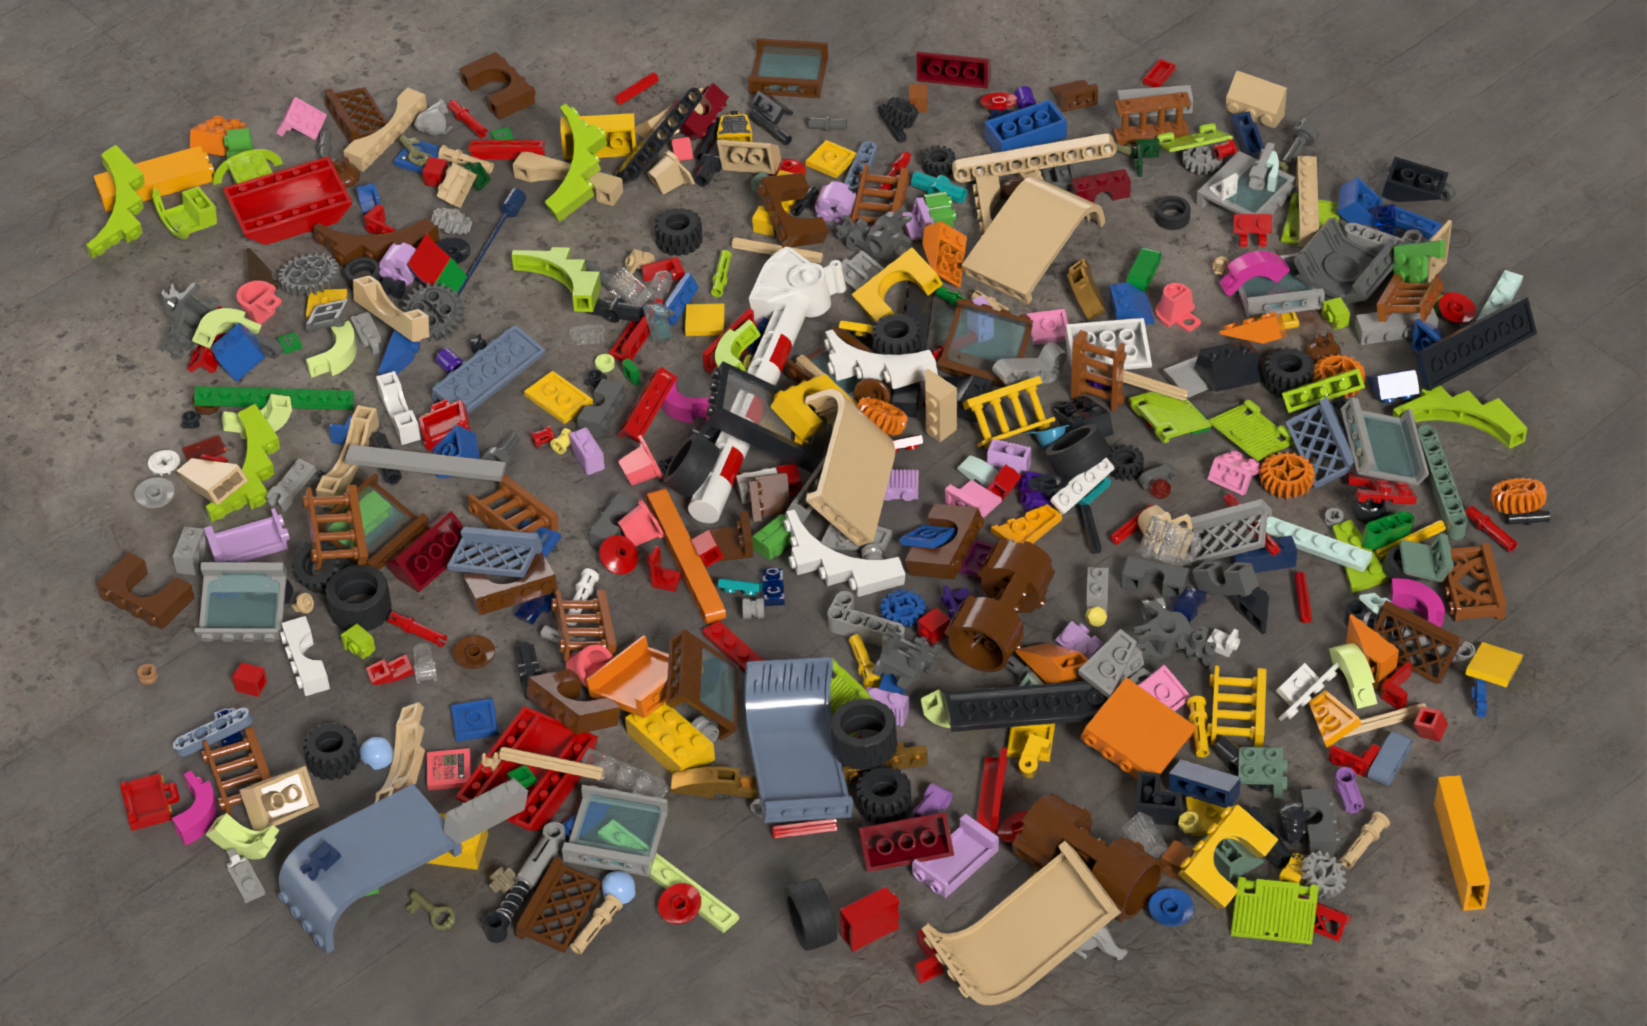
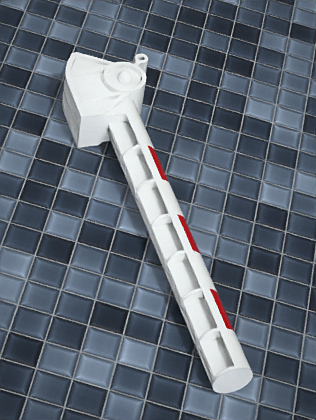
M784 247L768 259L749 297L751 309L754 310V321L767 326L747 371L748 373L776 386L805 317H816L824 314L831 306L830 296L835 293H843L846 290L842 265L839 260H834L829 266L823 268L819 264L809 262L790 247ZM739 390L730 412L759 425L768 402ZM721 431L716 442V446L720 449L718 459L702 486L693 495L688 506V511L693 518L704 523H715L719 520L736 480V475L740 471L751 444Z

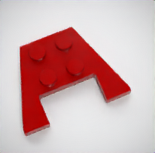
M1350 472L1346 474L1345 480L1348 485L1370 488V490L1357 489L1356 498L1359 502H1366L1367 499H1371L1373 502L1381 503V499L1386 502L1390 500L1393 504L1416 505L1417 496L1406 482L1397 481L1395 483L1385 479H1377Z

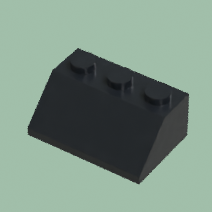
M1247 340L1200 349L1194 369L1216 392L1263 381L1258 351Z

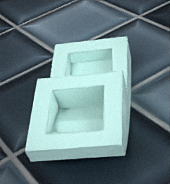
M1275 151L1271 152L1266 165L1268 177L1267 190L1275 192L1279 168V160Z
M971 455L957 468L968 479L972 481L977 479L986 488L999 472L990 464Z
M1376 593L1359 596V599L1378 615H1381L1385 601L1391 602L1388 598H1380Z

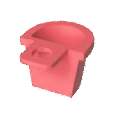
M251 281L239 288L236 295L237 301L244 309L248 320L261 325L275 313V309L282 303L281 299L274 294L276 291L275 286L264 281Z
M1181 283L1166 285L1161 301L1156 306L1155 314L1157 319L1168 328L1175 323L1188 332H1191L1201 324V320L1190 313L1195 309L1192 290ZM1191 319L1194 321V324L1186 325L1183 321Z
M641 435L638 436L642 443L640 447L618 461L631 486L654 478H663L656 461Z
M642 499L637 502V507L617 522L625 537L630 539L635 546L659 537V539L664 537V533L657 520Z
M589 645L581 651L570 654L569 660L566 662V670L571 669L582 681V684L588 687L586 679L611 661L613 656L606 647Z

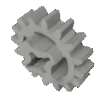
M1214 143L1188 148L1183 151V164H1186L1185 168H1191V172L1198 171V174L1204 172L1207 175L1208 171L1214 173L1215 169H1220L1223 160L1218 161L1213 153Z
M437 208L433 211L431 217L434 225H439L438 228H442L444 232L449 234H467L472 226L470 217H465V214H461L460 210L455 208Z
M1321 851L1312 852L1302 861L1303 866L1300 870L1304 874L1301 878L1306 879L1307 883H1305V886L1311 887V884L1319 885V898L1325 896L1326 899L1334 898L1345 889L1343 884L1347 880L1342 876L1346 872L1340 870L1342 864H1336V857L1329 858L1328 852L1322 855Z

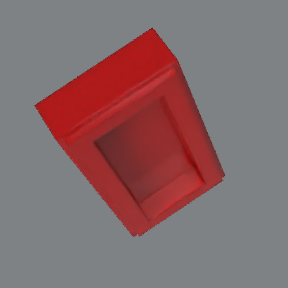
M1159 59L1143 78V84L1152 88L1161 87L1176 70V64Z

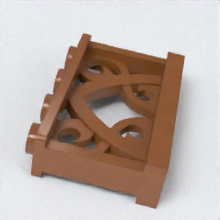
M1482 543L1481 546L1451 548L1452 560H1461L1464 563L1462 565L1459 561H1454L1456 566H1453L1452 571L1441 582L1445 584L1444 595L1446 599H1449L1448 610L1450 615L1453 614L1454 622H1459L1462 619L1487 617L1505 619L1507 603L1490 543ZM1483 570V573H1477V571ZM1468 572L1476 579L1486 581V583L1481 584L1477 588L1476 593L1459 583ZM1482 590L1489 591V594L1483 592V595H1480ZM1465 601L1466 606H1469L1472 601L1475 602V605L1472 607H1462L1459 602Z

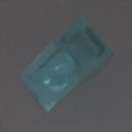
M660 302L644 304L643 309L654 342L671 339L673 334L668 318L675 315V312Z

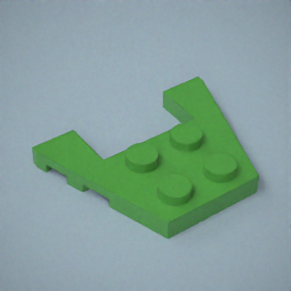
M1445 240L1395 246L1393 276L1394 274H1402V280L1405 283H1428L1429 256L1439 259L1445 257ZM1441 294L1433 307L1435 313H1441L1438 308L1439 299L1443 296Z

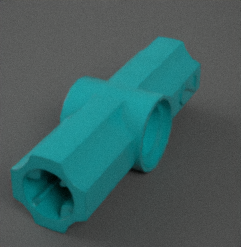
M918 171L913 174L911 186L927 191L928 194L946 191L947 196H951L952 201L960 204L964 203L967 189L950 183L947 177L939 175L935 178Z

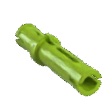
M728 250L721 251L716 274L712 279L713 288L711 294L714 297H721L723 295L724 286L728 281L727 273L732 253Z

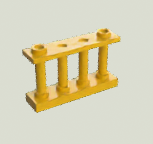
M1040 376L968 399L962 403L965 410L971 408L972 412H975L984 437V441L977 444L978 448L985 446V449H988L993 439L1003 440L1039 428L1041 431L1051 427L1050 423L1056 421L1055 417L1045 418L1036 392L1038 390L1037 386L1042 384ZM1024 390L1030 396L1038 419L1037 423L1029 426L1018 398L1020 396L1019 392ZM1006 396L1012 402L1020 425V429L1011 432L1000 404L1002 402L1000 398ZM988 402L993 406L1002 431V435L993 438L982 411V404Z
M1215 665V673L1210 674L1209 686L1214 687L1212 724L1208 723L1207 736H1211V745H1215L1216 735L1250 737V739H1255L1254 747H1263L1267 669L1258 668L1257 677H1253V679L1219 677V666ZM1218 685L1252 687V689L1256 690V693H1252V695L1218 693ZM1218 701L1249 703L1252 706H1256V710H1252V712L1219 710L1217 707ZM1217 718L1251 720L1252 723H1255V726H1251V728L1217 726Z

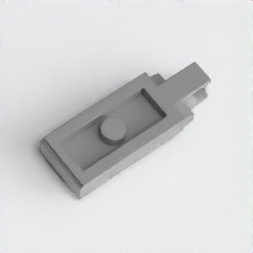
M365 312L350 317L362 346H369L373 355L380 353L379 342H381V336L370 313Z
M235 848L226 851L230 863L226 864L228 873L244 903L266 895L248 859L245 856L240 858Z

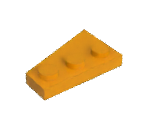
M1047 504L1027 512L1024 517L1016 520L1014 518L1009 519L1006 524L1001 526H992L991 533L999 539L1003 537L1006 540L1013 539L1014 542L1019 543L1024 541L1034 543L1062 521V514Z
M1326 690L1309 701L1327 748L1362 724L1358 716Z

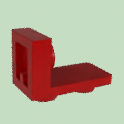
M379 204L364 216L366 231L371 234L378 235L395 231L393 227L384 224L386 221L384 207Z
M678 257L642 266L644 282L671 275L672 280H676L678 285L685 274Z
M655 546L653 553L649 554L647 564L650 565L649 578L652 582V588L676 592L682 578V572L662 568L660 547Z
M1409 661L1403 667L1399 666L1394 675L1386 678L1381 684V699L1397 710L1406 708L1408 693L1399 686L1411 676L1412 663Z
M1372 744L1368 751L1365 750L1362 756L1359 757L1332 745L1329 749L1328 760L1336 766L1351 768L1356 775L1367 778L1370 767L1381 747Z
M922 929L917 930V943L928 959H923L915 965V978L919 984L943 974V964L935 956L938 952L924 940L926 935Z

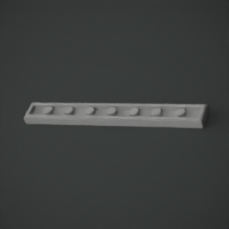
M350 445L345 457L346 464L501 482L506 469V462L357 445Z

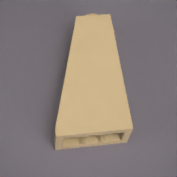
M192 458L177 470L188 487L216 505H219L248 481L237 464Z

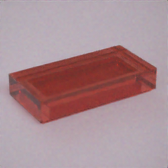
M219 435L182 448L187 462L192 458L200 459L201 455L215 457L227 452Z

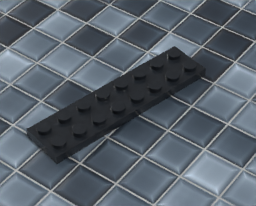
M1521 297L1415 353L1424 389L1431 391L1537 334L1528 297Z
M1087 681L944 692L943 697L951 732L1091 721L1109 699Z

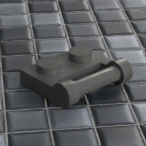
M1073 164L1039 169L1044 181L1064 190L1071 189V181L1076 179ZM1049 170H1054L1057 182H1051Z
M349 299L315 306L306 323L308 333H314L319 329L333 326H344L345 317L352 305Z

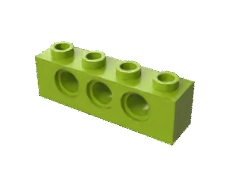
M1358 367L1282 392L1288 413L1320 403L1319 400L1325 397L1329 400L1363 389L1365 385Z

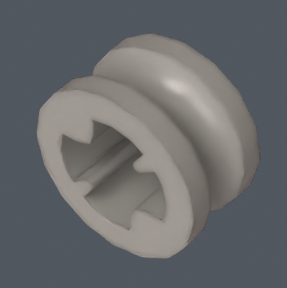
M1337 508L1327 510L1325 513V524L1333 528V525L1342 523L1343 512Z

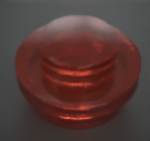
M1163 479L1154 481L1151 485L1152 494L1158 499L1167 498L1171 492L1170 483Z

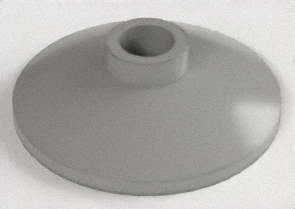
M154 477L141 482L136 487L134 496L136 502L142 507L159 508L168 504L173 499L175 488L168 479Z

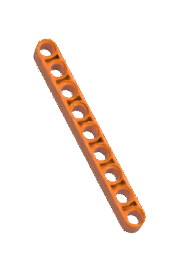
M664 488L647 493L648 507L664 533L663 538L679 571L682 572V577L705 624L726 619L724 605L667 489Z

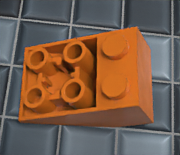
M213 116L211 119L205 120V122L197 124L196 127L190 129V148L201 146L203 152H207V154L225 156L227 155V150H229V147H225L224 136H227V130L245 129L247 123L240 122L239 119L226 120L222 116Z
M942 221L925 226L922 244L930 267L940 278L959 288L961 285L962 264L964 262L967 236Z
M1275 312L1261 315L1262 319L1257 320V317L1243 320L1242 325H1238V322L1223 326L1224 330L1219 331L1221 335L1262 344L1287 337L1282 314L1276 315Z
M1351 614L1349 616L1346 644L1354 643L1361 649L1374 678L1373 688L1378 691L1381 689L1382 682L1394 675L1399 650L1382 638L1379 633L1365 625L1362 620L1357 619Z
M1050 643L1024 647L1015 651L1047 684L1086 681L1078 675V670L1088 661L1080 651Z

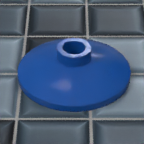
M1167 888L1156 892L1151 897L1149 912L1152 918L1162 925L1179 926L1190 920L1194 912V904L1191 897L1185 892L1174 888Z

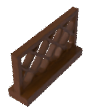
M365 87L336 93L333 92L332 88L325 90L324 105L349 144L356 139L364 138L380 130V128H376L377 125L384 127L388 124V121ZM363 94L364 97L361 98V97H357L356 95ZM340 98H345V99H347V101H343V100H339V99H340ZM351 101H355V102H358L359 104L356 105V104H353V103H350V102H351ZM363 104L371 106L370 109L363 107ZM346 108H350V109H354V111L351 112V111H348V110H345V109H346ZM360 111V112H364V113H366V114H365V115H361V114H358L357 112ZM370 115H374V116H377L378 118L375 119V118H371V117H369V116H370ZM353 118H356V119H359V120H361V121H360V122H356V121H353L352 119H353ZM365 121L372 123V126L364 124ZM361 128V129H364V130H367V131L360 133V132H359V129Z
M1386 600L1382 607L1384 609L1373 631L1384 635V639L1389 642L1387 633L1397 630L1401 641L1392 644L1394 646L1402 644L1405 655L1398 657L1397 663L1403 666L1408 661L1411 663L1410 656L1420 653L1423 665L1412 666L1411 670L1441 684L1459 647H1462L1465 639ZM1387 615L1394 618L1396 627L1385 630L1383 622ZM1412 627L1415 636L1404 639L1401 628ZM1426 635L1430 636L1433 646L1422 649L1419 638ZM1416 639L1419 650L1408 654L1405 643ZM1443 645L1452 647L1449 656L1441 658L1438 647ZM1435 649L1438 660L1427 663L1424 652ZM1439 663L1441 671L1436 678L1430 674L1428 666Z
M555 857L517 924L516 937L522 940L528 937L565 953L601 889L602 881L563 865V860ZM564 873L572 876L574 882L564 884L562 881ZM587 883L595 886L593 891L584 893L581 885ZM577 886L580 894L569 897L566 889ZM562 891L565 898L554 901L552 894ZM582 899L585 906L575 910L572 902ZM568 903L571 911L560 914L557 906ZM553 907L556 915L545 918L543 910ZM573 916L575 924L565 927L562 919ZM558 920L561 928L550 931L547 923ZM544 925L546 933L537 934L532 930L536 926ZM564 933L566 938L564 944L554 941L553 936Z

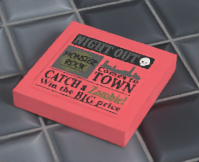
M470 748L427 752L428 791L462 788L471 777Z

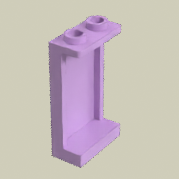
M275 508L271 509L272 517L215 534L212 526L205 527L206 540L214 562H227V560H230V562H245L288 549L286 540H290L287 528H282L284 526L282 515H277Z
M967 814L960 818V827L951 834L954 856L919 862L915 859L912 862V874L916 880L925 883L934 893L940 894L945 899L999 851V837Z

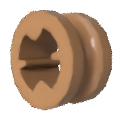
M143 664L137 670L139 681L142 684H152L158 678L156 668L152 664Z

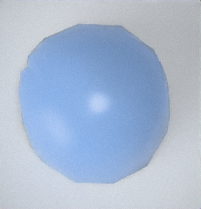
M371 737L362 744L359 755L364 765L369 764L374 770H378L392 763L394 752L391 744L385 738Z
M614 871L607 874L602 881L604 899L610 894L618 898L622 904L630 902L636 894L633 877L624 871Z

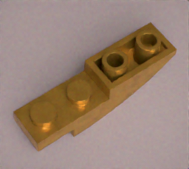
M1083 258L1069 268L1070 273L1067 275L1087 319L1091 321L1095 317L1100 316L1105 311L1100 290L1094 283L1089 263Z
M898 742L895 755L883 767L893 766L895 770L896 768L905 769L928 765L927 747L922 745L904 748L903 742ZM845 766L843 773L846 785L857 784L859 777H863L865 771L870 772V769L861 770Z
M693 768L673 773L671 777L670 793L711 799L714 798L715 793L758 799L759 795L756 777L740 775V768Z

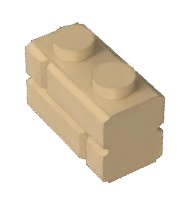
M452 163L446 171L443 183L438 187L436 196L461 208L477 174L458 164Z

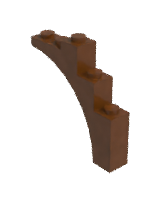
M426 218L404 229L378 235L341 233L329 229L320 223L313 227L316 242L328 248L331 253H334L336 263L346 268L350 261L362 257L372 258L380 264V261L393 243L395 245L406 243L417 249L426 233L435 243L440 240L438 226Z

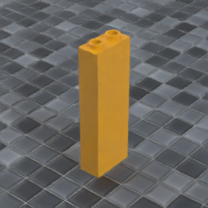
M196 146L136 163V167L144 175L145 184L139 190H135V192L142 198V201L152 199L154 188L160 192V196L213 182L212 174H214L212 163L208 164L210 161L207 152H203L201 146ZM109 172L94 175L96 189L106 212L112 211L116 201V186Z
M1461 776L1438 777L1434 806L1463 911L1485 909L1490 880Z

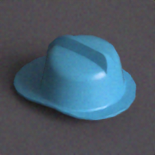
M1070 425L1045 431L1025 432L1024 434L1034 433L1040 446L1047 450L1049 445L1066 434V428Z

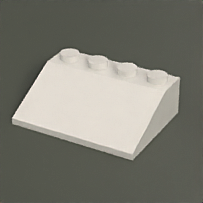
M1144 318L1066 324L1065 340L1071 367L1073 341L1080 330L1088 332L1090 344L1116 351L1121 343H1125L1127 356L1124 362V370L1152 367ZM1087 351L1089 358L1113 365L1112 358ZM1087 365L1089 372H1093V367Z

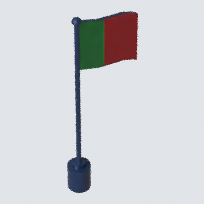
M516 188L509 191L500 206L504 216L468 275L462 271L450 256L435 244L428 233H426L409 260L408 268L425 286L427 282H429L431 287L434 286L435 282H437L438 287L444 283L445 289L451 286L452 292L457 291L459 297L506 218L516 217L527 199L525 193Z

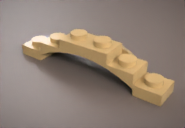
M419 702L402 708L400 718L396 724L395 748L390 772L384 786L380 791L376 792L375 803L411 784H416L425 750L420 746L424 728L419 724L424 707Z

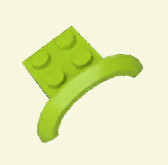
M253 149L243 151L228 158L217 168L213 176V185L222 183L223 175L228 169L235 184L273 173L266 159L270 160L274 167L283 164L278 154L270 150Z
M199 186L183 191V204L167 210L164 209L160 192L154 188L152 199L156 211L168 231L177 238L187 240L191 233L217 224L216 206Z

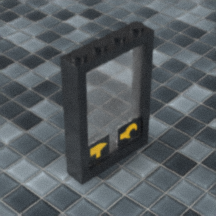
M722 361L719 367H715L711 374L713 380L709 386V390H711L707 399L709 405L705 411V415H707L706 424L813 473L823 459L827 418L819 416L820 412L816 413V409L809 404L810 409L823 423L813 436L801 440L770 407L774 402V396L779 391L786 390Z

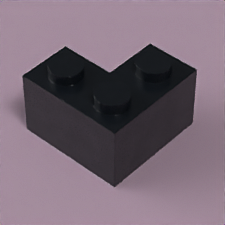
M1139 771L1134 822L1178 826L1181 793L1159 791L1160 773Z

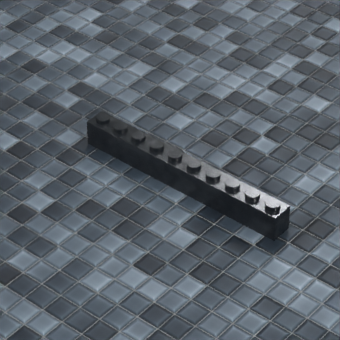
M908 281V285H910V287L907 286L906 298L908 300L904 301V311L906 313L902 315H909V318L913 317L920 324L922 350L920 352L926 351L935 291L927 296L916 283ZM922 381L896 389L891 388V393L894 396H890L889 404L900 408L907 417H917Z

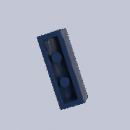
M1292 535L1272 538L1280 547V552L1275 556L1271 555L1263 547L1232 555L1230 561L1232 565L1236 562L1252 563L1255 573L1296 567L1298 550ZM1240 543L1233 544L1232 548L1237 547Z
M1180 759L1169 773V791L1179 792L1181 795L1227 808L1228 806L1231 807L1240 795L1241 777Z

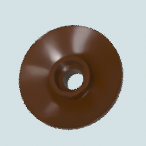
M479 635L461 639L453 649V657L456 663L467 669L484 667L495 656V647L492 641Z

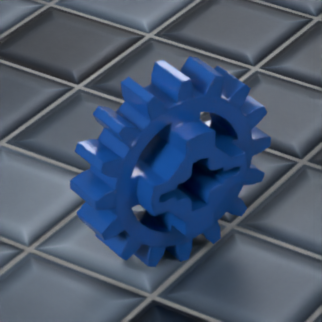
M904 588L902 592L894 590L893 595L887 593V598H883L880 605L882 618L900 623L904 627L908 625L909 628H912V623L918 625V620L926 613L925 600L920 599V594L913 595V590L907 593Z

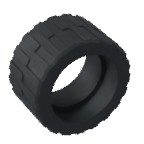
M368 565L348 566L337 571L327 582L325 593L332 622L338 628L347 631L355 624H358L368 632L369 630L376 629L388 619L392 609L386 577L377 568ZM357 594L373 596L362 603L352 604L344 602L349 597Z
M861 698L841 705L834 712L830 725L834 755H836L839 762L853 769L866 770L882 766L892 759L897 748L896 719L893 711L886 704L878 700ZM863 729L879 732L876 736L866 739L849 736L851 733Z

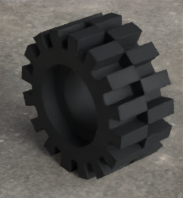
M892 97L888 100L883 110V116H885V119H889L890 123L893 122L895 126L899 125L900 128L904 126L905 129H908V127L911 128L919 112L917 108H914L915 105H911L909 101L906 102L903 98L900 100L899 97Z
M937 145V148L931 146V150L927 148L922 156V169L924 173L929 176L934 175L935 178L939 175H946L948 177L950 173L953 174L951 166L955 161L954 151H951V148L946 149V146L940 148V145Z
M1123 444L1122 448L1118 445L1116 449H1111L1108 460L1115 468L1110 472L1111 477L1115 476L1116 480L1121 478V481L1125 482V479L1132 481V477L1137 479L1138 475H1142L1144 456L1142 451H1139V448L1133 449V445L1126 447V444ZM1128 461L1132 464L1124 465L1119 462Z

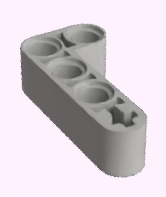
M1357 223L1347 224L1344 230V236L1348 240L1375 254H1379L1389 242H1394L1396 246L1422 243L1423 236L1420 231L1411 229L1401 239Z
M1049 342L1043 347L1038 358L1000 359L993 365L992 371L1007 385L1016 384L1040 376L1042 384L1051 383L1059 376L1067 360V354L1055 342Z
M849 591L839 592L828 609V628L833 633L846 637L858 634L859 636L861 635L863 642L882 647V636H887V626L890 623L896 627L897 634L905 639V629L902 624L856 611L854 608V595Z

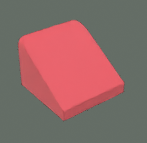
M689 137L672 140L673 154L678 157L679 161L693 159Z

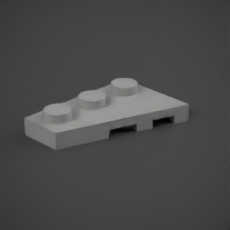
M830 523L821 544L832 550H862L866 545L877 544L881 547L882 551H885L892 537V530L877 526L874 541L857 546Z
M1120 629L1078 670V675L1106 697L1110 698L1136 648L1137 641Z

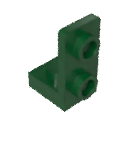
M1137 139V147H1133V158H1137L1134 159V170H1138V177H1142L1143 173L1142 158H1159V139Z
M468 162L465 165H460L477 174L472 184L475 191H481L491 181V178L480 162Z

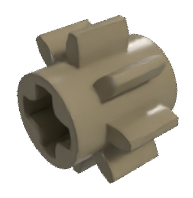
M501 866L489 876L492 880L489 886L495 893L500 890L504 894L516 884L513 880L516 874L510 867L504 870Z

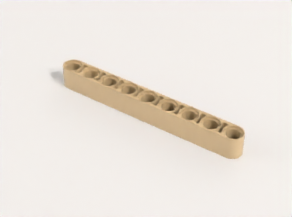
M1101 134L958 159L952 163L951 168L954 179L957 182H969L976 180L977 176H1003L1111 157L1116 153L1117 147L1112 135Z

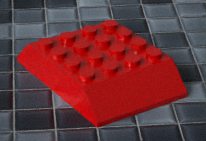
M329 156L223 188V192L244 236L264 245L314 231L313 227L318 223L325 227L336 224L352 205V200Z
M524 706L486 757L491 758L494 756V753L499 755L501 748L507 747L590 764L598 736L589 732L576 735L557 719ZM501 760V763L492 773V768L489 766L484 768L481 762L456 795V800L466 803L509 781L507 779L508 772L525 764ZM527 765L536 777L537 783L526 788L528 794L525 810L505 821L529 831L543 829L582 776Z

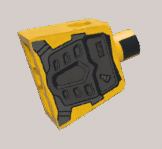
M736 110L731 111L729 115L721 116L717 139L753 142L748 116L745 114L740 115Z

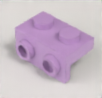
M916 198L912 212H904L901 217L904 215L912 217L910 222L904 224L911 240H923L925 226L934 224V221L930 217L929 208L925 204L924 199Z
M1073 621L1055 639L1065 648L1080 651L1088 660L1104 644L1095 635L1091 638L1088 635L1090 630L1082 623L1076 625Z

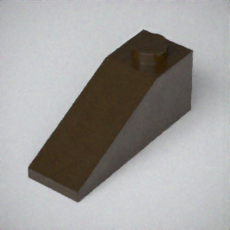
M247 248L249 281H264L275 286L277 290V278H273L272 271L250 248Z

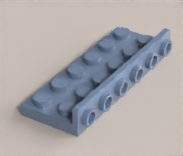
M514 325L510 329H506L496 340H491L483 350H478L470 360L464 361L457 370L451 371L444 380L437 382L432 387L431 399L433 401L447 399L450 404L462 400L469 414L544 356L546 350L518 326Z

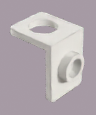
M1235 173L1210 186L1209 190L1222 201L1237 193L1238 175ZM1218 187H1222L1221 192L1217 191L1216 189Z

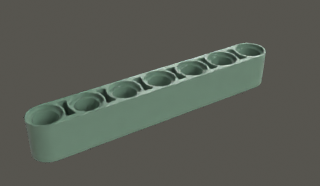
M1422 425L1418 428V435L1429 472L1427 479L1441 519L1446 526L1445 530L1448 537L1454 540L1462 539L1465 536L1467 517L1435 428L1430 425Z

